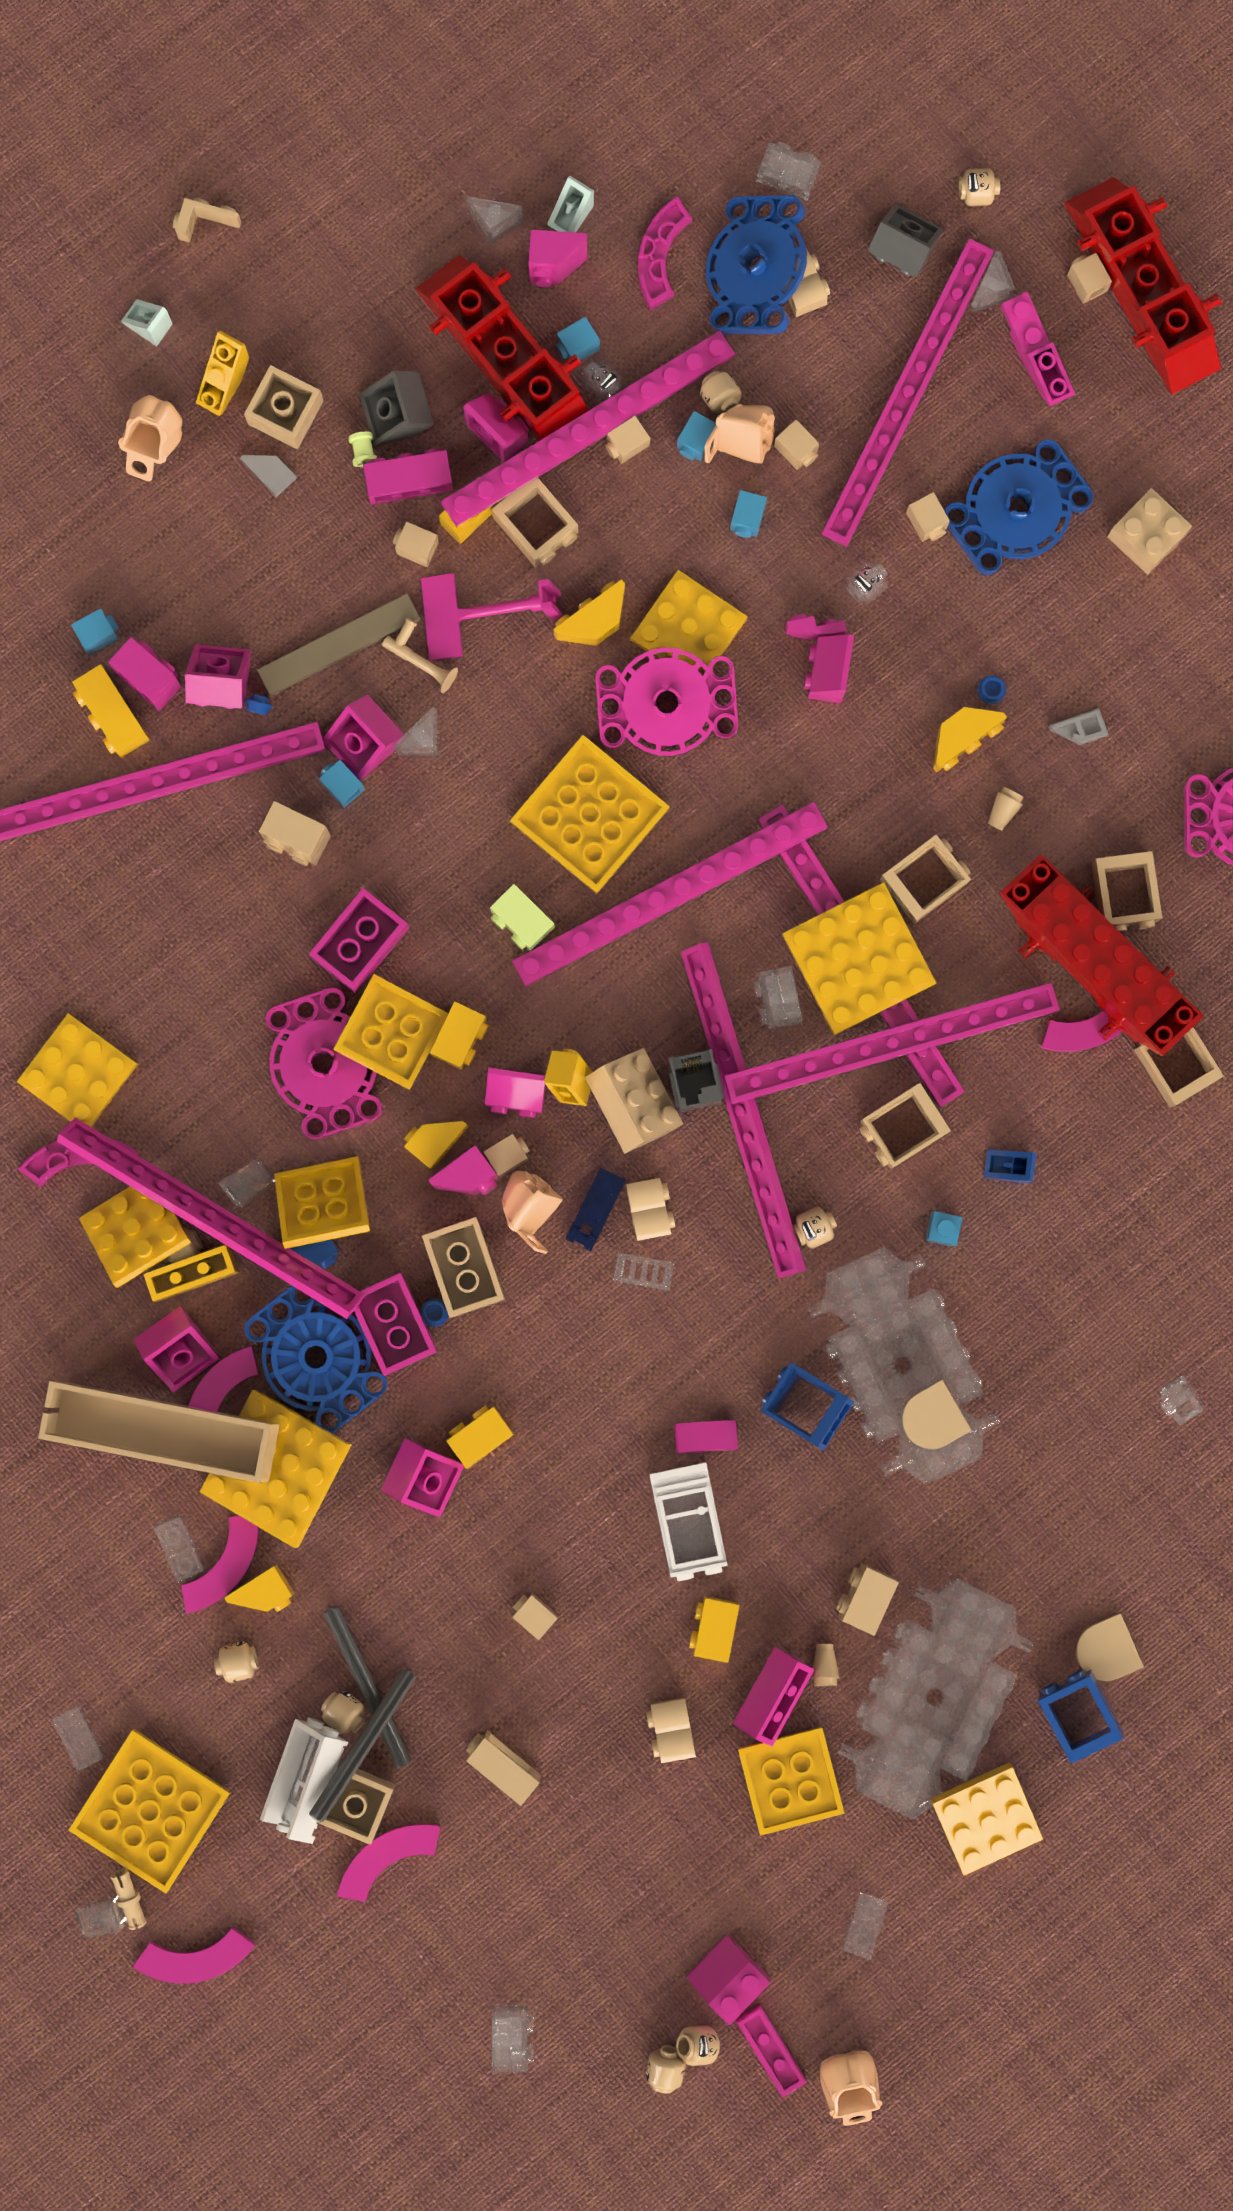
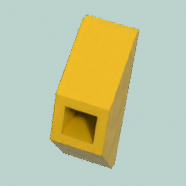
M222 331L217 332L196 404L218 416L223 414L242 382L249 361V355L244 343Z
M621 579L616 584L614 581L608 583L601 589V595L594 600L591 598L586 599L578 606L579 611L572 616L567 614L555 623V638L560 641L597 646L618 631L625 593V583Z
M963 707L943 722L938 729L933 765L935 772L937 773L942 768L945 771L950 770L959 762L957 757L965 751L968 755L982 745L980 740L985 736L989 735L992 738L1004 729L1002 724L1007 718L1005 713Z

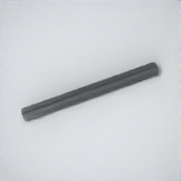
M334 1606L326 1610L324 1616L371 1715H373L382 1701V1697L339 1607ZM390 1718L382 1730L381 1736L395 1766L401 1768L409 1764L411 1758L392 1718Z
M406 1669L399 1673L309 1812V1816L319 1823L325 1821L415 1681L416 1677L413 1673Z

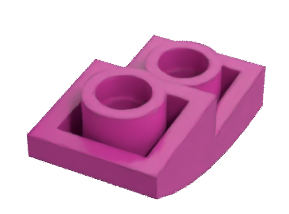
M806 614L791 617L785 626L786 634L807 640H818V637L846 635L847 632L844 621L837 622L836 619H828L822 621L820 626H816L815 617H807Z
M736 1420L691 1422L674 1425L676 1453H704L706 1451H734L738 1449Z

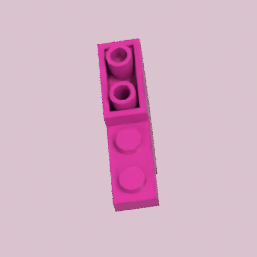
M1025 292L1002 303L1000 306L1011 329V332H1009L1010 337L1028 374L1047 405L1050 407L1075 395L1054 343L1049 342L1029 293Z

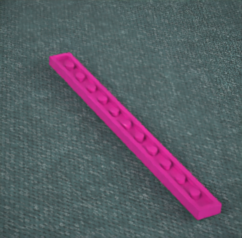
M969 238L822 532L823 536L845 547L848 546L994 250Z
M718 331L442 500L441 505L456 527L460 526L605 437L607 433L633 416L641 415L735 356V352L722 332Z
M314 722L1 809L0 841L324 752L326 749L319 724Z
M815 802L512 962L524 985L527 987L826 830L828 827Z
M782 804L761 817L758 821L764 829L787 817L789 813ZM806 840L779 854L817 915L844 903L841 895ZM907 1000L880 1012L889 1029L919 1021ZM936 1046L906 1055L939 1108L965 1092Z
M708 942L700 943L681 951V955L709 1048L712 1049L714 1063L718 1065L724 1099L779 1279L806 1271L755 1098L731 1105L723 1077L746 1070L709 944Z
M1052 983L729 1074L724 1076L723 1079L732 1105L1058 1012L1060 1008Z
M74 1118L58 1134L57 1142L344 1318L348 1319L361 1303L364 1294L290 1248L285 1249L284 1245L79 1119Z

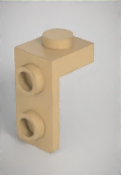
M184 198L181 211L176 212L173 221V228L177 233L178 239L190 243L197 217L240 228L241 225L239 214L235 209L225 205H221L220 208L215 207L200 198H194L193 200Z

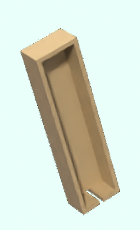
M49 1381L44 1407L60 1409L59 1413H43L38 1439L258 1483L269 1482L280 1424L64 1381Z

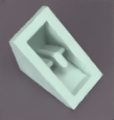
M569 176L547 225L559 232L576 233L594 206V190Z
M136 299L121 320L125 326L155 346L160 343L172 326V321L164 307Z

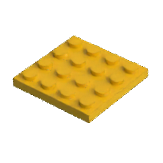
M582 735L512 817L510 822L598 894L670 809V806Z
M884 882L782 933L834 1036L936 984Z
M252 1390L239 1416L280 1424L269 1482L258 1483L209 1473L200 1493L291 1547L298 1548L341 1467L351 1444L258 1390Z
M133 1729L68 1831L167 1894L231 1791Z

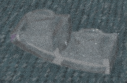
M181 1514L154 1525V1531L166 1553L165 1558L177 1583L204 1571L195 1544Z
M859 1893L842 1952L868 1960L872 1959L888 1901Z

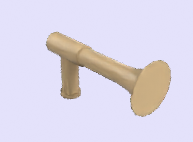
M406 618L397 638L394 639L388 635L383 641L382 646L433 676L441 685V693L446 692L454 682L458 668L455 667L452 670L442 669L405 646L414 627L417 626L415 621Z

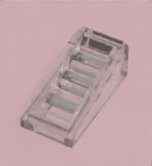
M618 1252L613 1281L669 1291L674 1263ZM626 1260L631 1261L629 1277H623ZM637 1262L642 1263L640 1280L634 1279ZM648 1264L654 1265L651 1282L645 1281ZM659 1266L665 1267L662 1284L657 1283Z

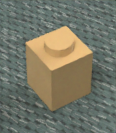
M1096 253L1088 257L1086 254L1082 255L1071 263L1072 265L1067 276L1083 304L1108 291L1112 281Z
M633 416L607 433V444H605V447L613 459L618 458L622 464L649 447L651 438L637 417Z
M795 420L776 437L774 447L798 470L803 465L808 467L818 457L819 442Z
M934 492L910 504L906 512L922 542L929 538L931 541L937 540L946 533L945 530L950 520Z
M409 522L405 523L403 529L399 528L393 540V544L396 545L397 555L427 568L439 543L437 534Z
M511 1134L485 1150L484 1154L500 1178L526 1162L528 1158L525 1154L530 1150L522 1137L516 1139Z
M533 1593L528 1598L523 1595L512 1607L516 1611L513 1614V1618L537 1640H540L558 1619V1615Z

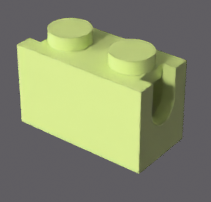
M515 884L490 907L493 914L491 920L502 930L507 927L514 934L511 939L522 950L527 947L532 951L555 928L554 923Z

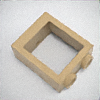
M539 478L513 492L491 509L494 520L535 568L541 563L543 565L549 563L556 556L555 551L561 546L568 547L578 537L576 535L578 533V524ZM539 494L566 526L535 550L508 518Z
M937 835L909 854L880 878V881L885 883L889 893L913 924L938 907L971 880L968 876L970 870L961 860L957 862L951 854L953 852L951 845L945 838L940 839ZM932 849L957 882L921 908L897 875Z
M1153 852L1096 858L1091 863L1098 911L1119 932L1127 931V926L1138 925V929L1155 927V923L1162 919ZM1144 868L1151 913L1112 918L1105 873Z
M1194 1027L1183 1037L1206 1073L1174 1093L1147 1052L1149 1048L1140 1043L1141 1046L1134 1050L1170 1108L1224 1076Z
M921 1083L860 1121L862 1127L859 1128L868 1143L872 1141L878 1149L875 1155L883 1167L888 1165L890 1169L951 1131ZM909 1098H912L934 1134L894 1158L871 1122Z
M488 1730L483 1736L477 1733L467 1746L466 1751L469 1754L466 1761L520 1806H522L540 1783L541 1774Z

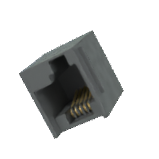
M712 1049L669 1058V1076L675 1104L679 1113L721 1104L724 1093L718 1065L714 1063Z

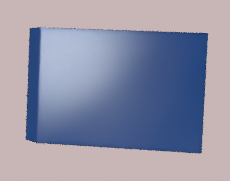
M987 1149L984 1178L1023 1184L1033 1182L1036 1153Z

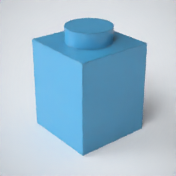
M584 317L557 333L555 348L562 360L566 358L568 360L575 354L581 361L600 350V339L587 318Z
M694 411L677 439L679 453L689 460H694L695 458L702 461L705 456V444L716 423Z
M740 490L730 530L735 531V534L740 537H757L767 497Z
M102 609L71 624L88 655L119 640L115 633L119 627L112 615L106 616Z
M341 760L336 763H329L321 771L322 776L319 778L321 784L343 808L348 806L365 790L363 784Z
M936 1211L931 1212L925 1241L952 1247L957 1246L963 1217Z

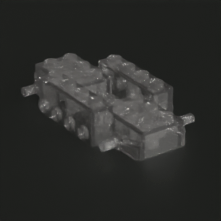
M883 1247L826 1273L824 1278V1299L807 1307V1310L811 1312L819 1308V1310L810 1314L812 1319L822 1313L832 1312L848 1325V1327L827 1336L828 1343L824 1344L829 1358L831 1360L836 1358L840 1369L836 1373L843 1386L848 1385L852 1396H849V1398L854 1401L852 1407L855 1413L860 1411L863 1416L864 1422L860 1424L867 1439L872 1437L874 1442L879 1443L897 1435V1456H895V1459L880 1465L882 1470L891 1467L883 1471V1474L887 1476L899 1469H904L921 1483L926 1484L982 1458L983 1432L985 1429L999 1424L1000 1421L999 1418H996L998 1416L995 1412L981 1419H976L959 1406L983 1395L981 1389L983 1385L976 1370L973 1371L968 1360H970L965 1346L960 1344L956 1336L958 1331L953 1320L947 1317L944 1310L946 1306L940 1293L932 1288L908 1299L909 1275L911 1272L926 1266L925 1261L914 1265L923 1260V1256L920 1255L912 1260L903 1262ZM899 1357H906L910 1362V1369L904 1374L897 1372L894 1367L895 1361ZM939 1380H943L972 1431L944 1447L937 1449L923 1448L913 1443L905 1434L902 1426L903 1410L907 1401L912 1396Z
M956 1577L937 1592H932L920 1585L917 1586L916 1589L926 1595L915 1591L913 1596L928 1602V1605H930V1629L909 1618L906 1619L905 1623L900 1622L893 1635V1638L896 1639L892 1650L886 1649L880 1663L884 1665L879 1676L876 1674L873 1676L868 1690L871 1691L867 1702L861 1701L855 1717L858 1718L857 1724L859 1727L877 1737L861 1750H856L842 1743L840 1745L841 1749H838L837 1752L838 1755L854 1763V1784L857 1791L912 1820L933 1806L930 1798L943 1793L940 1785V1768L967 1781L977 1764L980 1751L989 1739L991 1728L999 1718L1003 1709V1703L1007 1695L1012 1691L1017 1676L1011 1669L991 1659L1010 1645H1014L1029 1653L1031 1648L1021 1643L1023 1642L1031 1647L1034 1643L1018 1635L1016 1607ZM936 1688L942 1692V1700L938 1704L932 1705L928 1703L926 1696L929 1690Z

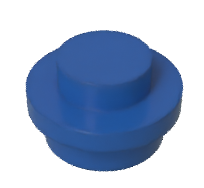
M996 676L985 677L978 685V696L986 704H997L1006 694L1005 683Z
M253 693L251 698H245L244 701L247 703L246 710L263 715H268V711L272 709L273 704L268 703V697Z
M429 1299L421 1307L420 1313L425 1324L431 1327L443 1325L449 1317L444 1301L441 1299Z

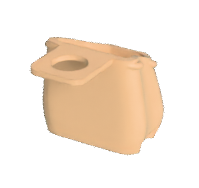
M147 395L133 404L123 436L118 441L120 448L127 452L126 472L145 481H151L154 463H164L166 458L179 444L183 433L181 432L183 420L170 402ZM140 461L144 463L147 467V472L141 473L133 467V462Z
M738 404L727 412L721 413L717 417L716 426L705 444V462L710 463L716 451L719 450L749 462L762 464L766 452L771 448L775 433L773 410L765 405ZM713 439H714V445H713V448H712V450H711V452H710V446H711V443H712V441H713Z
M516 1171L510 1176L502 1197L503 1210L508 1226L511 1230L517 1232L533 1250L546 1254L548 1250L533 1234L552 1215L563 1198L537 1175L529 1174L526 1171Z
M851 2051L846 2054H835L821 2062L820 2082L830 2108V2115L833 2118H842L844 2126L870 2121L872 2119L871 2111L880 2109L882 2105L877 2069L871 2054L867 2051ZM856 2116H863V2117L858 2118V2119H851V2118L856 2117Z

